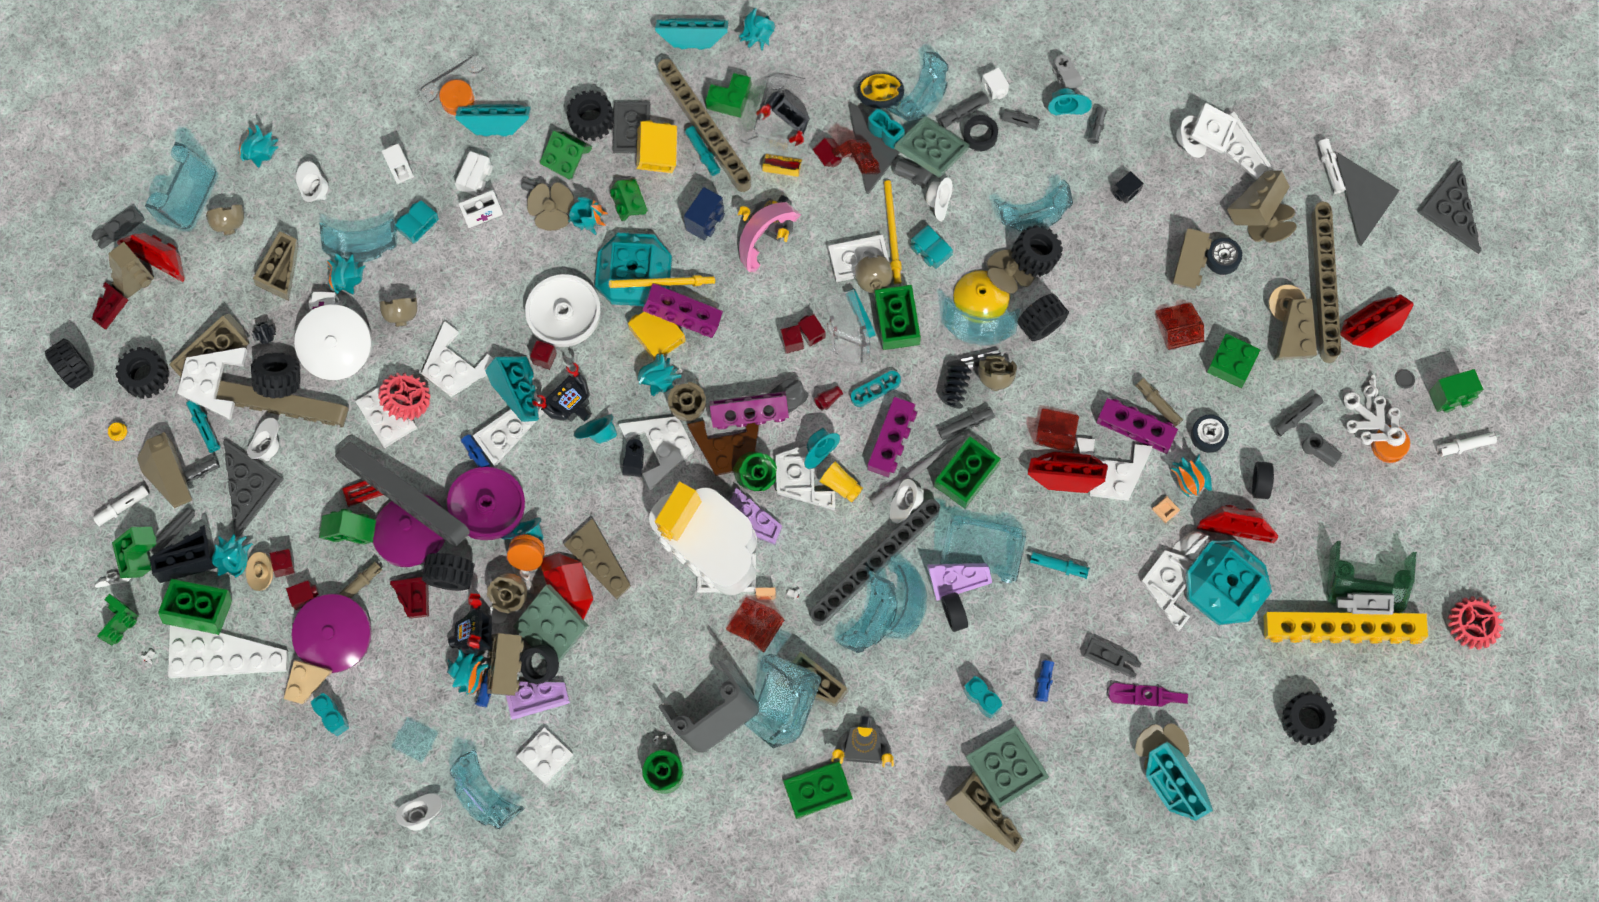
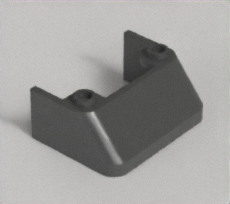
M720 660L718 662L729 678L720 688L721 696L725 702L695 724L687 716H678L671 705L661 704L658 706L673 731L696 752H707L755 717L759 712V703L731 661Z

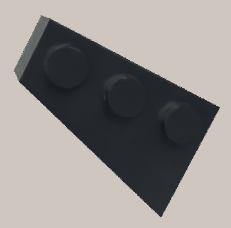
M203 525L200 527V530L190 536L189 534L184 536L183 540L175 545L171 544L150 556L152 575L159 583L217 568L212 563V556L215 550L212 533Z

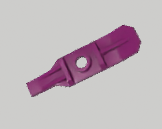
M1113 683L1108 689V698L1112 703L1162 707L1170 702L1188 704V694L1169 692L1163 687ZM1150 692L1152 698L1147 699L1145 693Z

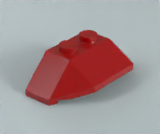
M146 233L132 234L118 240V245L124 242L137 258L184 282L185 277L181 257L176 251L177 248L172 244H164L159 237L155 235L149 236Z
M1401 294L1395 295V297L1376 300L1344 320L1340 335L1353 345L1371 349L1402 328L1414 304Z
M1051 452L1038 458H1031L1028 475L1048 490L1088 493L1105 482L1108 465L1093 455Z
M1234 505L1221 506L1200 520L1197 525L1199 530L1268 543H1275L1278 539V534L1262 513H1258L1251 508L1237 509Z
M560 553L544 557L541 567L546 584H550L584 620L594 598L582 562Z

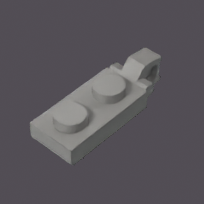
M1352 592L1347 593V597H1336V605L1338 608H1347V612H1352V614L1393 615L1394 594Z

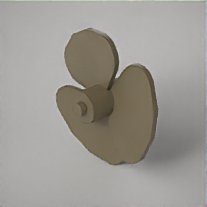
M541 183L531 191L527 201V210L530 215L537 216L535 224L538 228L547 231L559 230L569 224V217L565 213H570L571 207L575 204L574 196L569 188L561 183H555L551 187L550 199L549 187Z
M1279 204L1268 225H1248V233L1252 240L1255 242L1265 240L1268 243H1273L1291 236L1297 228L1296 224L1292 221H1282L1289 220L1295 215L1294 208L1286 204Z
M1001 250L994 253L987 261V266L990 268L987 275L993 285L1001 291L1014 294L1018 290L1016 281L1023 287H1029L1035 277L1030 273L1026 275L1024 274L1025 271L1018 269V264L1011 257L1013 253L1011 250Z
M1173 723L1166 724L1163 729L1158 724H1152L1144 729L1137 738L1135 752L1140 757H1145L1149 755L1151 750L1168 742L1187 757L1190 752L1189 740L1184 731ZM1147 757L1144 761V768L1146 771L1149 757Z

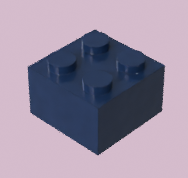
M703 187L684 215L686 231L704 241L707 237H711L715 231V225L717 222L720 223L725 216L723 197Z

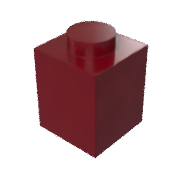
M824 138L813 149L814 153L826 167L838 166L846 156L833 138Z
M814 314L800 319L798 325L809 347L826 338V331Z
M799 325L780 329L786 354L804 349Z
M537 340L530 359L533 365L550 370L557 352L553 345Z
M289 549L270 553L272 568L276 578L295 573Z
M309 580L286 588L291 606L295 610L301 609L310 600L319 596L317 586L313 585Z

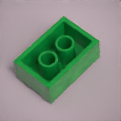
M912 285L875 290L874 300L882 349L889 350L920 345L921 335Z
M969 436L937 477L934 487L966 509L998 468L1001 458Z
M171 579L158 615L162 623L166 625L220 635L232 604V598L226 589Z

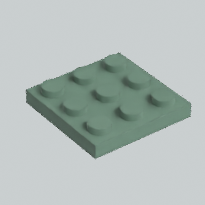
M924 116L896 143L895 149L940 178L969 149L970 144Z
M549 584L542 589L513 627L531 647L541 644L549 646L555 651L560 662L589 625Z
M1017 726L965 757L997 809L1049 778V775Z

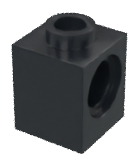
M1130 171L1115 184L1113 189L1114 196L1118 201H1123L1127 204L1142 190L1144 183Z

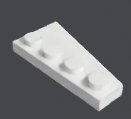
M1236 113L1229 114L1236 118L1237 122L1224 152L1255 180L1265 171H1274Z
M534 393V399L540 404V398ZM541 406L538 407L539 418L544 414ZM509 410L475 433L473 437L495 467L536 421L521 422L516 414Z

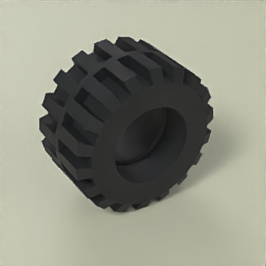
M589 90V93L582 91L581 95L576 94L575 99L572 98L570 100V104L567 106L568 111H566L572 132L577 134L578 138L581 139L583 136L585 141H588V138L596 141V137H599L600 140L603 138V134L606 136L609 134L608 129L612 130L614 114L611 102L607 100L605 95L601 96V92L597 91L594 93L593 90ZM589 110L600 112V115L591 121L581 118Z
M1034 225L1033 227H1027L1020 233L1011 248V252H1013L1011 254L1012 259H1015L1014 262L1018 264V269L1025 271L1024 274L1029 275V273L1033 277L1047 275L1062 256L1063 247L1060 246L1062 244L1061 240L1057 239L1058 235L1056 233H1052L1053 230H1047L1045 226L1039 227ZM1031 247L1037 248L1043 255L1035 253Z
M1052 293L1032 303L1021 314L1017 324L1032 342L1038 341L1054 332L1066 320L1069 311L1059 298Z
M63 338L44 351L46 359L68 387L76 389L93 377L92 369L69 340Z
M137 347V350L130 349L128 354L125 352L123 359L119 358L118 360L119 365H116L115 368L118 372L115 374L119 384L134 397L138 396L140 399H144V395L147 398H152L151 394L158 395L159 389L162 391L165 389L163 384H168L169 380L166 377L170 376L169 368L154 350L151 351L147 347L144 349ZM145 365L151 366L150 372L145 378L134 380V375L140 367Z
M281 352L266 353L263 356H258L251 364V380L254 392H257L258 395H263V397H271L273 399L288 397L292 393L297 392V389L300 388L299 361L292 357V355Z
M446 553L428 554L425 560L422 580L428 585L452 591L467 590L471 587L475 565L470 560L457 555Z
M1308 691L1305 694L1304 692L1300 693L1287 703L1286 708L1282 712L1284 717L1281 719L1282 723H1285L1283 726L1284 731L1288 730L1289 732L1287 734L1289 738L1293 736L1295 738L1294 741L1296 743L1301 741L1302 745H1315L1331 735V732L1335 729L1334 725L1337 723V718H1334L1337 713L1336 710H1332L1334 705L1332 702H1327L1328 698L1326 696L1322 698L1320 693L1312 694V691ZM1302 708H1310L1318 714L1320 720L1318 728L1310 729L1301 723L1299 712Z

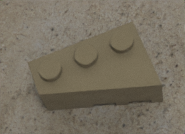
M1265 171L1227 208L1235 225H1268L1290 188L1283 171Z
M1187 228L1180 249V256L1172 282L1173 285L1193 290L1196 289V286H1200L1202 275H1199L1201 268H1205L1207 257H1204L1206 249H1210L1212 239L1209 238L1210 233Z
M279 231L253 277L255 286L289 301L299 247L297 239Z
M124 242L108 253L109 264L112 269V286L127 299L141 288L151 284L154 277Z
M1312 299L1292 300L1287 305L1274 360L1313 358L1317 355Z
M502 633L492 634L493 647L492 652L489 651L488 658L491 659L490 669H488L487 694L515 696V692H518L519 680H517V674L521 670L519 656L524 647V642L521 641L522 636Z
M801 651L776 681L777 686L834 707L840 703L848 692L847 687Z

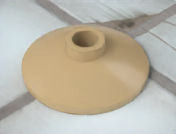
M1282 285L1276 288L1270 295L1269 309L1276 319L1283 322L1287 309L1283 306V303L1285 301L1289 303L1292 300L1306 299V296L1296 286Z
M264 552L254 553L247 562V582L255 591L265 590L273 578L271 559Z

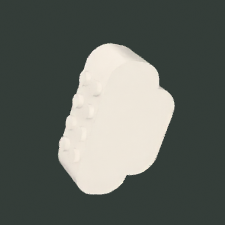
M699 488L696 491L702 501L679 540L671 539L669 541L660 535L661 532L657 530L658 527L654 522L672 493L663 496L651 509L649 515L650 525L657 535V540L661 543V546L667 552L672 550L675 558L681 564L686 562L689 570L695 576L701 575L700 577L704 580L703 582L709 588L715 587L726 595H736L743 592L756 575V565L751 554L757 546V536L750 520L715 490Z

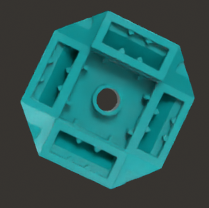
M617 233L598 251L595 289L612 305L644 306L651 286L610 288L609 281L671 278L672 255L654 234ZM637 266L635 270H629V267ZM661 286L670 290V286Z
M1236 540L1210 541L1186 571L1187 601L1217 625L1249 622L1272 593L1266 565ZM1228 576L1233 579V586L1228 584Z

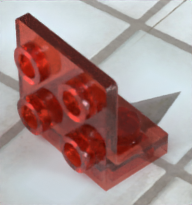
M848 140L832 150L834 157L854 158L862 175L881 173L879 163L874 158L871 152L872 148L866 140Z
M1183 303L1156 311V316L1165 330V343L1168 350L1204 342V323L1192 303Z
M1043 408L1040 414L1035 445L1073 452L1079 416Z
M745 598L726 630L749 641L758 650L765 653L783 624L784 619L774 609L752 599Z

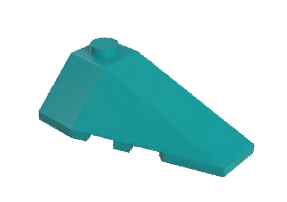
M495 357L485 370L492 387L521 422L538 421V407L532 404V401H536L534 399V392L536 390L532 382L534 373L527 357Z

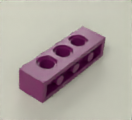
M654 283L647 294L642 311L710 338H713L717 331L723 313L722 310Z
M786 391L710 401L712 426L719 430L727 429L728 426L732 425L744 427L748 423L761 425L771 420L783 422L786 418H789ZM767 405H770L774 408V410L769 413L765 412L763 409ZM747 408L755 410L752 415H747L744 411ZM732 410L736 415L734 417H727L725 413Z
M897 397L893 398L869 460L868 471L888 478L891 473H895L898 463L895 462L896 458L902 455L905 447L902 445L904 438L908 439L911 428H908L911 421H915L918 411H915L916 404ZM897 418H902L905 420V422L903 424H898L895 422V420ZM896 435L898 440L891 441L888 437ZM884 452H889L892 456L890 458H884L882 454Z
M1107 398L1096 422L1144 445L1152 446V448L1165 454L1168 453L1178 431L1169 422L1163 423L1153 415H1145L1135 407H1127L1122 405L1119 400ZM1121 414L1125 419L1119 420L1115 415ZM1133 422H1140L1142 427H1135ZM1151 430H1158L1160 435H1153Z

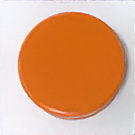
M463 80L448 81L439 92V99L443 109L451 115L456 116L458 107L474 105L475 102L470 85Z
M1404 429L1402 430L1405 432L1406 438L1404 443L1399 446H1392L1387 441H1373L1371 443L1372 451L1379 460L1386 463H1395L1407 454L1410 449V438Z
M518 535L509 544L507 551L508 562L518 570H535L543 562L544 544L532 535Z

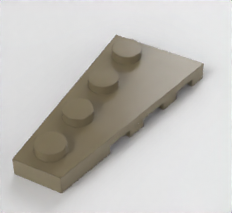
M593 519L586 523L564 544L616 600L631 587Z

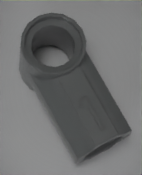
M901 158L898 160L894 170L895 175L910 180L915 186L916 184L922 186V189L927 187L933 174L922 166Z
M1318 433L1310 434L1302 443V449L1306 454L1316 456L1332 468L1342 456V452L1325 442ZM1310 441H1313L1316 447L1311 446Z

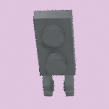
M131 206L104 225L103 228L92 233L91 238L97 241L108 234L109 236L104 237L97 244L99 248L104 249L145 220L134 206Z
M1091 638L1083 657L1117 673L1121 672L1130 678H1135L1137 674L1123 667L1124 663L1127 662L1134 667H1140L1142 664L1140 661L1128 656L1127 653L1094 638Z

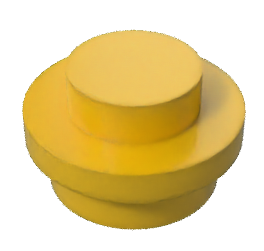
M116 422L108 428V436L113 441H121L127 435V427L123 423Z

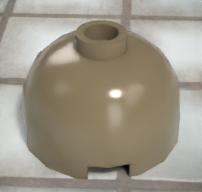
M231 205V207L227 208L220 207L205 213L209 226L216 232H224V236L235 234V230L240 228L244 221L242 205Z
M877 255L878 258H868L867 256L860 260L855 267L856 281L860 288L868 293H875V290L885 289L892 281L890 262L882 256Z
M417 298L379 302L383 318L389 323H395L396 327L407 326V322L413 320L417 314Z
M997 355L987 356L984 361L980 360L978 371L980 381L991 390L999 391L1005 389L1015 380L1017 365L1013 360L1010 363L1005 361L1004 356Z
M695 383L677 384L668 395V406L671 413L677 419L693 421L703 414L706 407V396L703 389Z
M503 573L492 580L487 588V597L492 602L493 608L499 612L510 613L522 607L526 601L528 590L521 577L512 573Z

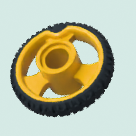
M871 74L860 81L857 87V95L859 100L866 106L875 109L890 108L902 100L904 85L899 78L892 74ZM890 83L893 84V85L896 86V87H895V88H890ZM871 84L872 93L865 95L864 89Z

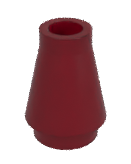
M835 386L818 393L814 398V402L821 411L824 409L828 410L843 395V392L839 386Z

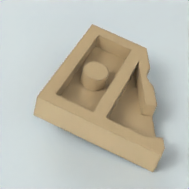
M294 660L284 699L304 704L311 697V694L321 686L326 677L330 676L332 670Z

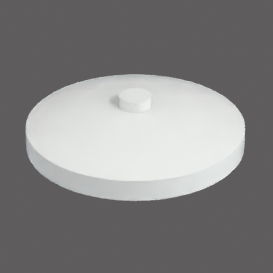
M561 274L551 276L535 286L528 296L525 316L530 330L540 341L555 347H569L583 342L595 331L601 317V305L596 291L587 281L574 275Z
M324 305L311 310L300 321L295 333L294 344L299 361L311 374L322 379L340 380L354 375L365 365L370 356L372 338L367 323L357 312L342 305Z

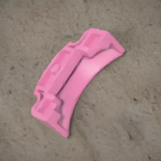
M775 203L762 208L752 216L744 227L740 238L739 255L740 261L749 272H756L761 266L757 261V256L760 252L754 247V244L769 225L776 220L784 223L786 220L796 222L801 216L789 203Z

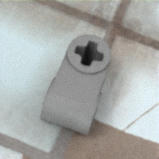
M1066 55L1058 56L1053 66V73L1059 81L1061 88L1075 89L1083 84L1081 75L1074 67L1071 59Z

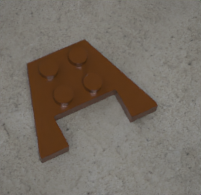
M749 412V413H746V414H747V415H752L754 412ZM704 421L687 424L689 431L715 476L734 473L733 467L743 454L756 452L759 425L755 423H748L746 426L747 432L713 439L707 438Z

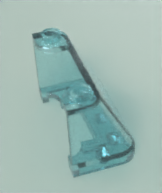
M175 142L171 150V156L181 164L167 193L155 192L151 194L145 207L158 224L189 232L195 228L218 179V172L215 167L188 146Z
M950 515L940 564L987 563L990 573L997 574L1002 582H1017L1027 531L1022 528L961 515Z
M774 654L764 655L760 661V670L767 673L757 701L759 703V712L744 725L774 749L794 742L801 736L821 683V677L800 665Z

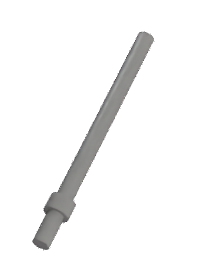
M959 434L896 482L881 489V493L870 500L871 504L875 507L884 499H889L898 490L901 482L906 479H913L965 440L964 436Z

